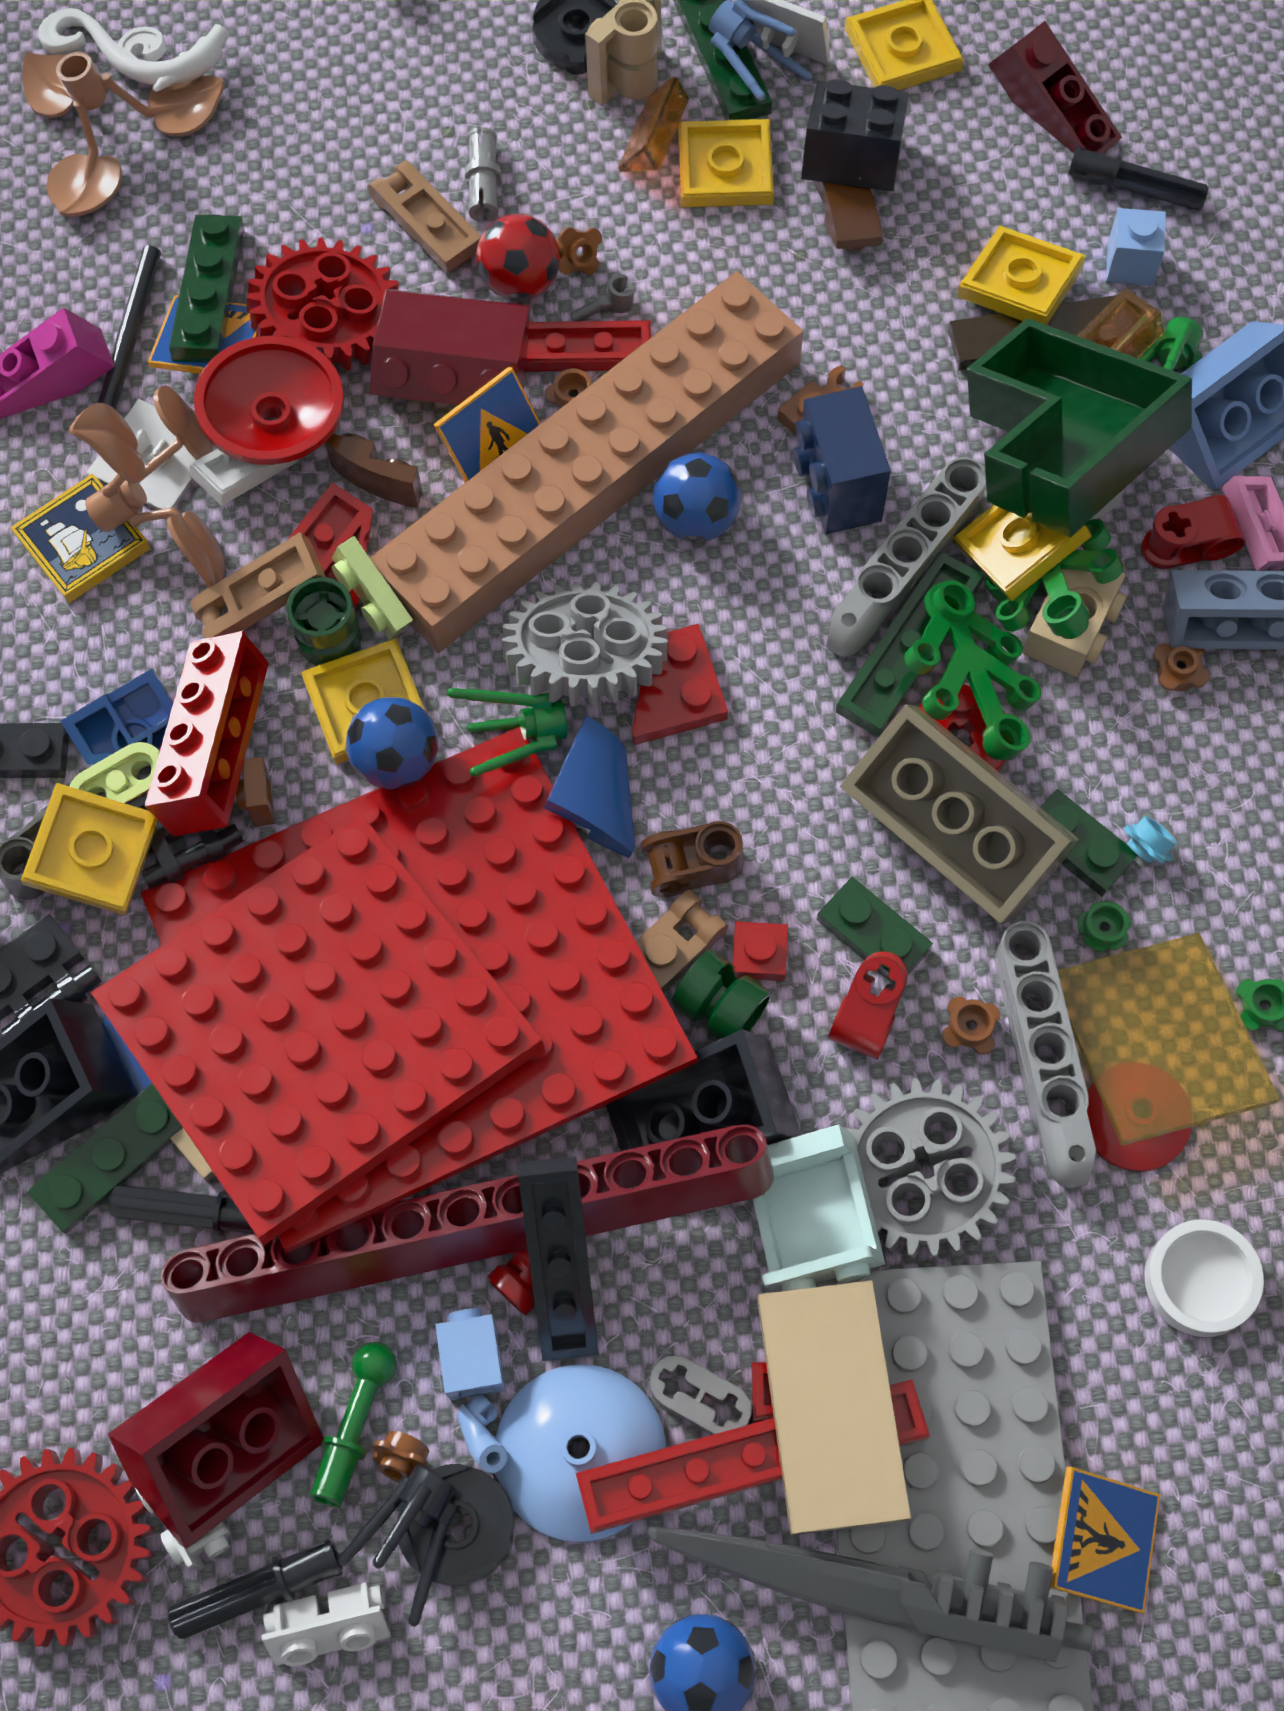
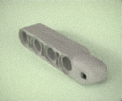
M960 457L950 461L867 561L856 577V583L834 610L826 648L845 658L856 655L865 647L881 625L887 624L902 608L939 552L946 553L954 543L953 537L966 528L977 514L986 487L985 468L977 460ZM954 487H964L967 488L969 492H961L956 490ZM935 521L940 523L942 526L932 527L927 525L925 522ZM908 556L912 558L914 562L904 563L902 561H899L896 557ZM870 591H879L883 593L886 597L882 599H875L870 597L866 593Z
M1019 921L1011 924L1005 930L995 953V967L1030 1115L1034 1125L1039 1129L1047 1166L1052 1178L1060 1186L1066 1188L1085 1186L1088 1184L1092 1173L1096 1147L1086 1111L1089 1105L1088 1092L1050 939L1040 925L1031 921ZM1014 944L1027 946L1032 950L1034 959L1028 961L1016 958L1011 953L1009 946ZM1026 994L1040 996L1044 1000L1047 1010L1035 1012L1028 1009L1024 1005L1021 996ZM1037 1045L1052 1047L1059 1056V1062L1055 1064L1042 1062L1036 1056L1034 1047ZM1051 1096L1064 1098L1072 1108V1115L1068 1117L1055 1115L1049 1110L1047 1098Z

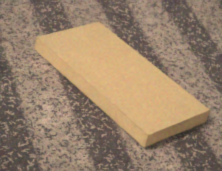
M873 1281L758 1294L757 1302L790 1534L799 1535L909 1521L911 1515Z

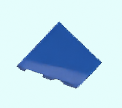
M151 668L112 692L102 695L61 719L60 722L86 764L92 765L132 743L144 742L160 750L174 702L155 670Z
M586 715L558 773L559 775L545 803L544 809L589 829L587 839L630 858L635 848L626 748L609 729Z

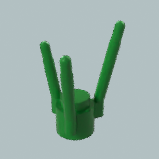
M1175 317L1169 320L1162 335L1153 336L1148 349L1139 359L1150 363L1158 355L1160 362L1164 365L1163 368L1173 371V369H1180L1185 366L1187 370L1203 357L1202 353L1198 350L1203 339V330L1194 320L1185 317Z
M450 688L447 691V695L450 698L528 706V708L520 709L519 717L488 720L467 725L469 733L510 730L520 727L523 739H533L534 741L472 767L470 775L473 777L494 771L538 752L556 750V740L567 738V718L561 699L554 703L549 702V693L534 696Z

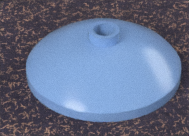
M577 1364L555 1368L541 1374L526 1384L506 1408L497 1430L496 1440L505 1449L507 1461L505 1466L496 1474L499 1484H501L510 1498L513 1510L523 1521L538 1532L567 1542L584 1543L606 1539L625 1530L633 1523L591 1534L576 1473L666 1448L663 1426L655 1407L646 1394L623 1375L594 1365ZM575 1438H584L590 1444L589 1453L581 1459L571 1457L568 1453L569 1443Z

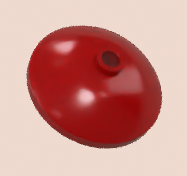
M281 336L250 338L227 347L217 354L203 369L194 392V408L198 424L210 443L224 454L236 460L259 465L291 462L317 450L336 430L344 407L341 379L332 362L313 346L293 338ZM272 417L279 418L277 420L268 421V419Z

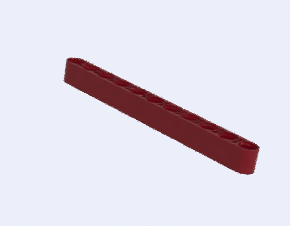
M735 1125L577 1161L586 1236L754 1199L765 1194L774 1182V1170L766 1139L760 1130L750 1125ZM518 1175L396 1202L287 1254L283 1249L279 1236L263 1246L256 1234L186 1249L176 1253L167 1260L161 1272L162 1285L185 1319L198 1323L527 1250L523 1213H521L523 1209Z

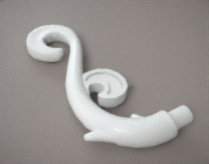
M73 8L61 9L50 14L41 23L38 38L43 48L52 55L70 54L79 51L86 45L85 36L79 31L75 35L65 37L61 36L62 32L69 27H85L106 59L115 69L138 82L154 85L153 90L156 92L171 85L195 80L207 73L222 57L223 52L221 48L229 38V32L226 28L216 24L206 37H200L189 51L182 52L178 57L171 60L157 61L166 52V45L162 33L156 28H134L128 31L117 44L95 19L81 10ZM142 53L144 60H139L135 56Z

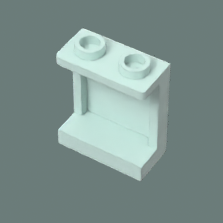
M838 1124L767 1145L774 1170V1182L765 1194L753 1199L769 1273L762 1275L764 1286L775 1292L814 1288L817 1282L834 1278L837 1279L838 1284L853 1283L870 1277V1268L885 1265L854 1135Z

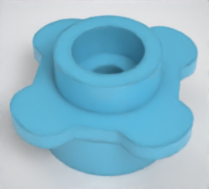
M1145 815L1138 824L1134 823L1132 826L1127 824L1125 826V832L1131 837L1128 841L1129 847L1148 863L1157 860L1163 864L1165 861L1170 862L1173 859L1170 851L1177 844V841L1156 820Z

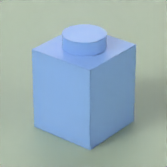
M1117 209L1107 243L1106 282L1154 285L1165 252L1166 212Z
M479 1308L458 1310L448 1314L449 1322L435 1324L444 1391L450 1401L473 1397L476 1394L485 1395L506 1391L497 1325L492 1314L482 1316V1311Z

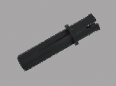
M1081 146L1076 147L1068 172L1070 177L1075 176L1108 186L1107 191L1110 192L1113 187H1117L1194 210H1201L1205 204L1209 192V187L1206 184L1122 161L1123 154H1118V157L1115 158L1084 149Z
M118 1185L114 1187L109 1199L110 1215L114 1218L212 1229L213 1234L216 1236L223 1235L224 1231L255 1234L233 1200L229 1197L227 1191H221L218 1196Z
M327 1538L322 1543L286 1558L277 1554L273 1556L272 1564L171 1605L167 1615L174 1636H177L179 1639H185L283 1597L290 1602L295 1599L296 1592L331 1577L343 1575V1567L337 1563L339 1553L333 1540Z

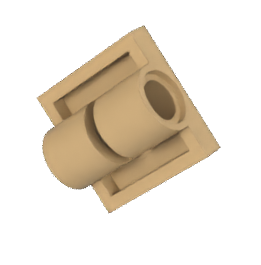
M619 0L618 4L603 18L596 19L585 33L588 95L601 106L616 93L629 99L645 98L654 92L658 84V54L662 51L661 0Z

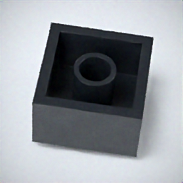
M839 79L828 82L817 81L806 128L801 179L894 192L909 92L898 91L891 86L885 85L874 88L855 86Z

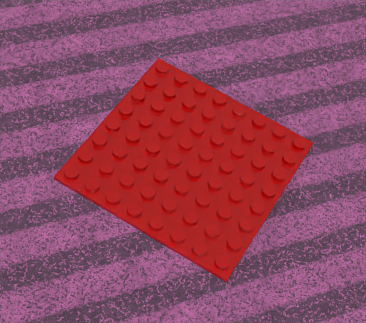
M520 727L433 764L432 769L420 781L409 787L399 789L380 787L227 854V857L215 863L210 861L184 873L185 878L175 883L167 881L151 890L146 889L140 892L162 946L343 826L363 815L543 1041L544 1050L281 1233L279 1239L286 1254L698 1062L690 1042L572 821L544 809L553 785L537 755L533 754L477 777L470 775L472 767L529 744L528 739H523Z

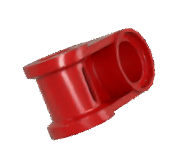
M1213 495L1199 501L1169 505L1162 508L1154 518L1153 529L1149 530L1144 536L1140 547L1144 559L1153 567L1171 569L1201 561H1216L1227 558L1241 550L1246 540L1229 498L1226 495Z
M880 951L873 953L862 962L856 971L848 994L845 995L830 1029L828 1040L876 1060L879 1059L896 1017L894 1014L908 979L907 967L899 956L892 952ZM881 965H886L890 968L888 977L896 981V984H887L883 990H878L873 987L875 978L869 975L868 972H876Z

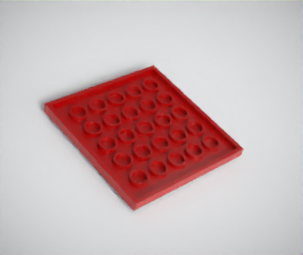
M363 815L343 826L90 992L263 1246L545 1049L541 1037Z

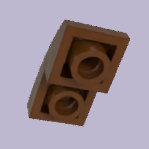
M814 181V185L826 207L824 225L836 249L858 251L864 247L882 246L881 225L870 188Z
M332 434L325 442L331 467L349 482L382 499L409 507H419L423 491L417 466H411L399 459L379 460L375 442L367 440L360 435L345 434L341 436Z

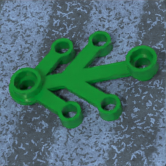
M1091 519L1085 524L1092 537L1081 545L1083 550H1074L1013 601H1010L988 577L986 578L985 585L993 598L997 601H1003L998 605L995 615L1006 631L1014 632L1020 630L1029 622L1031 613L1026 605L1042 580L1050 599L1043 608L1042 616L1053 634L1064 639H1074L1087 630L1090 616L1089 610L1080 595L1070 591L1062 569L1091 572L1095 580L1101 584L1110 583L1122 574L1124 566L1117 553L1113 549L1106 548L1111 541V534L1102 520Z
M954 580L938 583L927 592L924 600L926 611L931 619L921 639L917 640L906 651L904 656L905 663L912 672L926 675L940 661L941 655L938 648L947 632L955 648L939 684L935 685L923 697V708L930 717L936 720L946 719L958 707L959 699L957 695L965 678H967L987 726L983 734V748L991 758L998 761L1012 760L1030 744V732L1027 725L1020 718L1012 714H1004L990 679L1006 689L1007 701L1013 708L1020 711L1028 710L1040 699L1041 688L1033 678L1020 675L1008 667L1023 652V646L1019 638L1010 632H1003L973 611L975 607L973 594L964 584ZM972 634L989 644L987 652L975 644ZM937 698L940 699L944 705L939 703Z

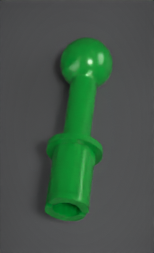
M381 1342L365 1343L355 1352L351 1367L356 1383L336 1437L326 1436L322 1440L321 1445L325 1448V1452L309 1494L311 1500L333 1508H340L342 1506L358 1460H364L367 1451L358 1445L378 1387L387 1384L393 1378L397 1368L394 1352L389 1346Z

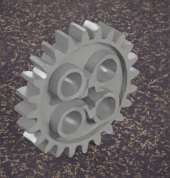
M574 582L572 591L567 592L559 585H554V595L552 596L537 591L535 592V603L522 600L520 602V612H510L509 624L503 625L502 649L503 660H507V672L516 673V680L519 686L531 683V694L534 696L548 690L549 702L552 703L557 701L562 695L569 696L570 706H575L580 697H587L592 706H597L599 696H606L613 703H617L619 691L635 696L637 695V683L651 686L652 674H661L662 662L667 661V626L662 625V614L652 613V603L650 601L637 604L636 592L629 593L624 597L619 596V586L617 585L608 592L601 591L599 582H595L590 590H583L579 582Z
M913 1078L911 1092L903 1095L900 1088L895 1083L890 1084L891 1100L885 1102L873 1093L870 1097L875 1111L871 1114L857 1108L853 1111L855 1118L861 1125L859 1130L843 1127L854 1135L878 1236L883 1232L887 1234L886 1249L890 1253L898 1247L901 1241L906 1242L910 1259L916 1258L921 1245H928L933 1260H938L940 1246L945 1243L949 1244L956 1255H960L961 1237L966 1235L970 1240L979 1245L982 1243L977 1227L980 1223L993 1229L999 1226L996 1216L991 1211L992 1207L1009 1210L1010 1200L1000 1193L999 1189L1015 1188L1016 1177L1001 1170L1016 1165V1155L1009 1152H999V1150L1011 1142L1010 1133L992 1132L1000 1122L999 1114L993 1112L981 1117L980 1113L984 1105L983 1098L979 1095L968 1104H965L963 1102V1085L958 1084L948 1096L943 1094L941 1079H935L930 1092H923L918 1078ZM937 1122H946L954 1126L957 1132L953 1140L947 1144H935L926 1137L930 1126ZM887 1141L898 1142L905 1149L901 1159L892 1164L881 1163L874 1157L879 1145ZM966 1148L972 1150V1155L967 1158L944 1161L956 1155L960 1150ZM927 1158L930 1165H935L933 1166L934 1176L924 1179L921 1172H916L918 1170L917 1160ZM961 1172L969 1173L977 1180V1187L967 1196H956L946 1188L947 1181L951 1176ZM906 1176L887 1188L879 1187V1182L882 1179ZM905 1192H915L924 1198L925 1203L919 1213L905 1216L894 1209L895 1201Z

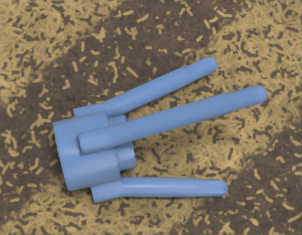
M726 0L718 7L709 23V30L715 34L710 43L724 54L758 101L765 99V93L732 49L735 45L742 49L751 41L805 81L812 79V74L791 57H785L783 51L770 43L768 49H764L761 35L756 32L757 25L752 21L789 37L794 36L796 33L793 27L751 8L742 0H736V2Z

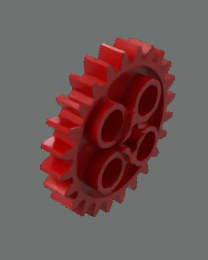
M318 238L316 247L310 248L303 239H300L298 251L294 252L284 244L281 245V258L268 253L266 255V267L256 265L255 279H249L247 313L250 314V328L258 329V337L281 336L305 342L323 353L332 364L340 362L347 371L351 370V359L353 358L358 359L364 365L369 364L370 351L372 352V344L385 291L387 289L399 290L398 280H390L389 266L377 268L378 256L375 254L362 259L361 246L359 245L350 252L343 251V240H338L333 248H327L324 239Z
M68 1448L61 1464L56 1451L44 1449L41 1467H38L32 1458L23 1456L20 1458L22 1475L17 1477L9 1471L3 1469L0 1471V1480L4 1486L0 1491V1631L5 1630L15 1622L12 1631L13 1641L25 1642L34 1629L35 1646L48 1647L54 1631H56L57 1639L61 1646H71L74 1642L76 1627H78L85 1638L93 1639L97 1637L96 1618L99 1617L104 1622L115 1625L119 1621L113 1605L119 1602L134 1606L136 1603L135 1598L127 1589L130 1581L147 1583L149 1579L136 1567L139 1560L155 1558V1552L140 1547V1539L155 1533L156 1529L154 1526L138 1523L137 1518L148 1510L142 1501L130 1502L129 1499L136 1493L132 1483L128 1480L117 1485L123 1468L113 1463L100 1473L103 1465V1456L92 1452L81 1466L80 1451L75 1448ZM61 1488L65 1493L66 1506L57 1518L48 1520L43 1510L44 1501L52 1491ZM25 1513L44 1532L63 1537L61 1542L63 1546L94 1566L99 1571L98 1578L92 1580L71 1560L53 1556L55 1552L54 1547L20 1525L18 1522L19 1516ZM106 1522L112 1533L111 1542L102 1553L93 1555L89 1550L88 1536L96 1525ZM23 1538L27 1543L28 1557L19 1569L12 1571L7 1565L6 1553L9 1546L15 1540ZM67 1572L73 1580V1593L65 1604L57 1606L51 1598V1586L59 1575Z

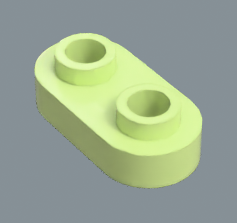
M132 743L79 773L72 780L69 787L95 795L100 792H106V798L127 803L148 792L159 757V750L148 743ZM151 766L150 775L146 779L138 780V772L143 767Z

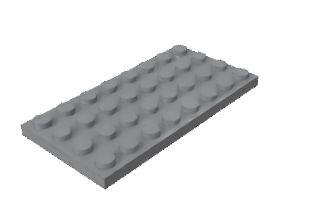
M1041 1261L870 1270V1277L857 1282L873 1281L889 1385L913 1379L930 1437L926 1440L900 1447L911 1519L909 1521L836 1530L838 1555L898 1568L901 1566L923 1571L933 1586L939 1569L951 1571L952 1576L965 1578L970 1549H981L994 1555L988 1584L997 1585L998 1582L1010 1584L1011 1589L1024 1591L1030 1562H1040L1052 1566L1066 1473ZM836 1278L816 1283V1287L839 1285ZM1050 1588L1048 1597H1051L1052 1594L1062 1596L1067 1603L1068 1614L1066 1621L1084 1625L1081 1597ZM843 1613L851 1711H1094L1087 1651L1061 1646L1056 1662H1049L907 1630Z

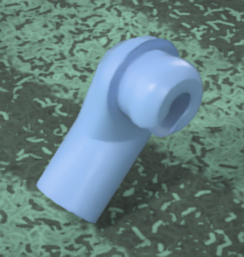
M476 1394L466 1406L462 1403L457 1419L469 1454L484 1471L495 1473L500 1471L507 1461L505 1449L486 1428L490 1422L497 1418L498 1410L483 1394Z

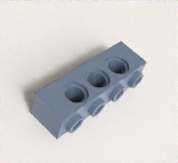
M1171 570L1163 606L1171 648L1186 646L1193 649L1284 650V571Z

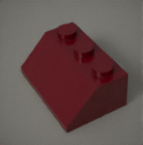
M387 289L372 344L370 395L459 405L508 367L513 368L524 390L531 306Z
M251 1332L245 1334L107 1434L129 1481L176 1541L185 1549L321 1445L324 1438L286 1349Z

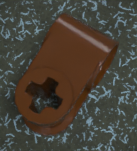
M714 821L683 830L659 832L645 838L640 844L643 855L649 858L653 875L650 890L651 894L656 897H672L683 894L687 890L727 883L734 880L741 873L744 865L742 836L735 826L724 821ZM717 845H724L733 850V853L723 860H716L707 855V852ZM667 858L670 859V863H671V867H672L671 870H669V869L667 868V864H666V860H665V859H667Z

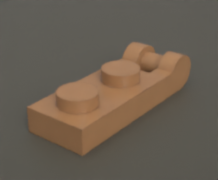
M404 160L395 166L393 174L386 179L379 177L367 185L368 192L376 205L381 209L385 208L447 274L477 254V246L481 235L409 161ZM402 190H405V192H403L402 194L398 195L399 192H401Z
M298 533L195 596L191 600L190 606L195 618L203 622L202 636L204 639L243 631L287 605L289 595L302 582L317 577L326 578L310 539L302 533ZM224 606H227L229 612L222 616L221 613L224 610Z
M687 890L680 895L670 909L636 940L663 993L704 952L710 949L728 929V924L717 914L711 916L701 907L702 900L692 890ZM685 922L689 923L697 931L688 942L677 932Z

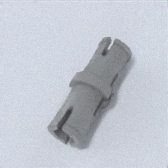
M482 127V144L479 143L478 128L472 129L467 136L469 163L465 167V182L469 185V216L475 221L484 222V206L487 207V219L489 222L498 216L497 186L501 182L500 166L496 163L497 135L492 129Z

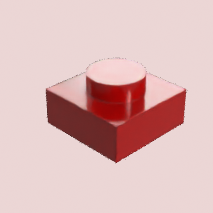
M735 921L733 965L736 966L735 976L737 978L748 975L755 980L785 981L788 924Z

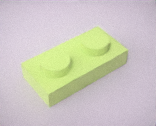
M355 536L339 545L332 556V560L335 562L332 566L334 575L348 592L354 589L365 605L361 608V611L370 627L376 633L383 631L387 638L391 640L406 630L413 619Z

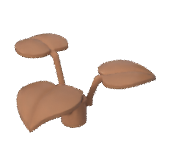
M25 52L22 80L24 93L31 109L39 116L57 118L68 113L74 105L79 114L89 148L88 156L84 154L69 155L56 163L48 175L46 184L48 197L60 215L74 217L92 213L106 205L115 196L121 185L122 169L119 161L113 156L98 157V147L87 114V110H94L104 103L107 89H110L146 118L155 117L154 123L159 132L167 136L179 137L197 132L211 119L224 91L223 79L202 75L195 80L171 85L158 92L152 89L148 95L151 107H147L116 84L109 73L100 75L90 56L84 52L57 55Z
M162 385L156 389L153 397L156 411L167 429L176 437L170 446L147 465H144L141 454L136 451L138 443L133 430L114 408L104 403H96L83 410L71 424L68 433L89 444L117 473L109 484L85 500L86 510L95 525L104 532H111L128 520L135 528L143 522L167 519V526L171 536L208 588L223 580L225 559L222 548L212 531L195 513L186 511L181 515L176 508L142 513L143 505L147 503L146 493L139 484L142 480L179 451L183 445L196 460L213 451V445L205 437L198 424L195 411L185 403L173 388Z

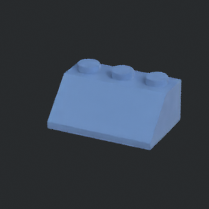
M1251 321L1181 373L1192 378V426L1169 449L1210 489L1217 490L1284 438V324Z

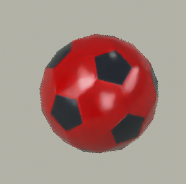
M509 214L492 222L482 234L477 246L476 264L483 282L496 295L511 301L531 300L544 293L555 280L560 267V248L554 233L541 220L527 214Z

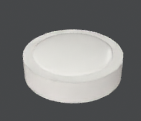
M1191 1220L1173 1227L1154 1245L1145 1266L1146 1291L1154 1309L1169 1325L1192 1336L1214 1337L1232 1331L1254 1313L1263 1293V1269L1253 1246L1238 1231L1217 1221Z

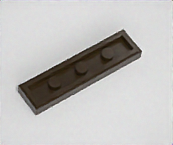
M1136 292L1062 303L1047 324L1053 328L1105 347L1143 342L1148 332ZM1002 313L950 321L948 333L958 371L966 370L1023 321Z

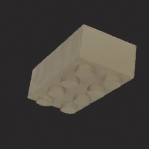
M904 705L839 786L1000 924L1011 922L1016 918L1080 842L1079 838L918 706Z

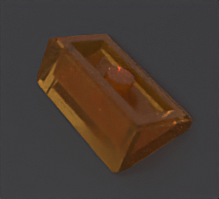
M671 77L648 96L618 166L620 172L660 170L689 101V97L677 77Z
M1125 288L1077 336L1139 358L1163 334L1164 325L1161 311Z

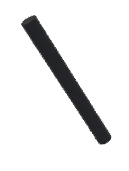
M151 245L143 247L111 355L115 367L106 373L98 403L107 404L115 410L117 409L161 257V251Z

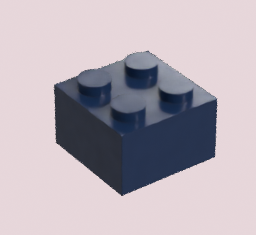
M855 387L804 399L802 420L796 421V433L800 446L794 447L793 455L798 475L800 477L806 475L810 485V489H807V502L812 517H820L825 535L882 522L891 470L863 387Z

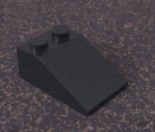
M49 998L0 1038V1173L96 1125L135 1094L93 1004Z
M743 1029L695 1051L698 1058L697 1063L606 1105L620 1151L735 1125L756 1127L763 1133L767 1145L802 1135L770 1040Z

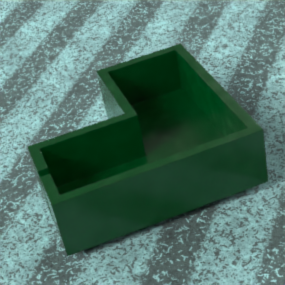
M1029 318L1024 320L967 368L970 417L1009 432L984 453L987 502L1023 518L1032 513V522L1067 537H1072L1190 430L1192 426V378Z

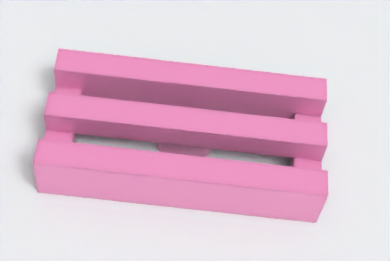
M1233 476L1222 486V489L1229 498L1246 540L1245 545L1256 571H1265L1269 567L1271 571H1280L1284 568V506L1271 477Z

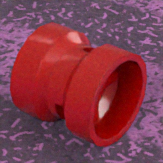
M528 1249L514 1252L513 1257L506 1265H497L486 1279L509 1303L524 1316H527L535 1307Z

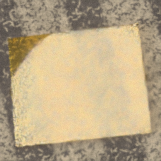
M1200 932L1132 951H1122L1117 955L1057 970L1073 1035L1121 1146L1192 1126L1201 1127L1210 1121L1278 1102L1279 1096Z

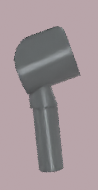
M624 274L612 276L608 281L606 294L570 312L572 320L581 321L607 309L615 313L627 312L633 304L635 289L621 293L626 288L628 277Z

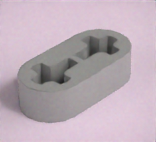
M678 1355L667 1356L660 1360L652 1369L650 1375L651 1394L655 1402L667 1411L709 1435L748 1425L751 1416V1404L746 1393L736 1385L688 1358ZM677 1369L684 1370L686 1372L685 1383L699 1392L697 1397L694 1399L679 1391L673 1398L665 1396L666 1386L660 1380L663 1373L673 1375ZM707 1396L717 1403H723L727 1396L737 1401L735 1412L741 1416V1419L737 1423L728 1420L723 1427L714 1423L716 1412L702 1404L704 1397Z

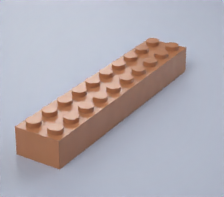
M738 271L734 272L370 557L413 619L410 625L438 654L655 481L670 461L690 453L801 363L803 330Z

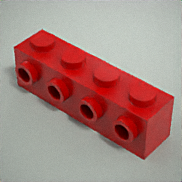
M243 631L190 643L145 807L173 836L228 826L269 662Z

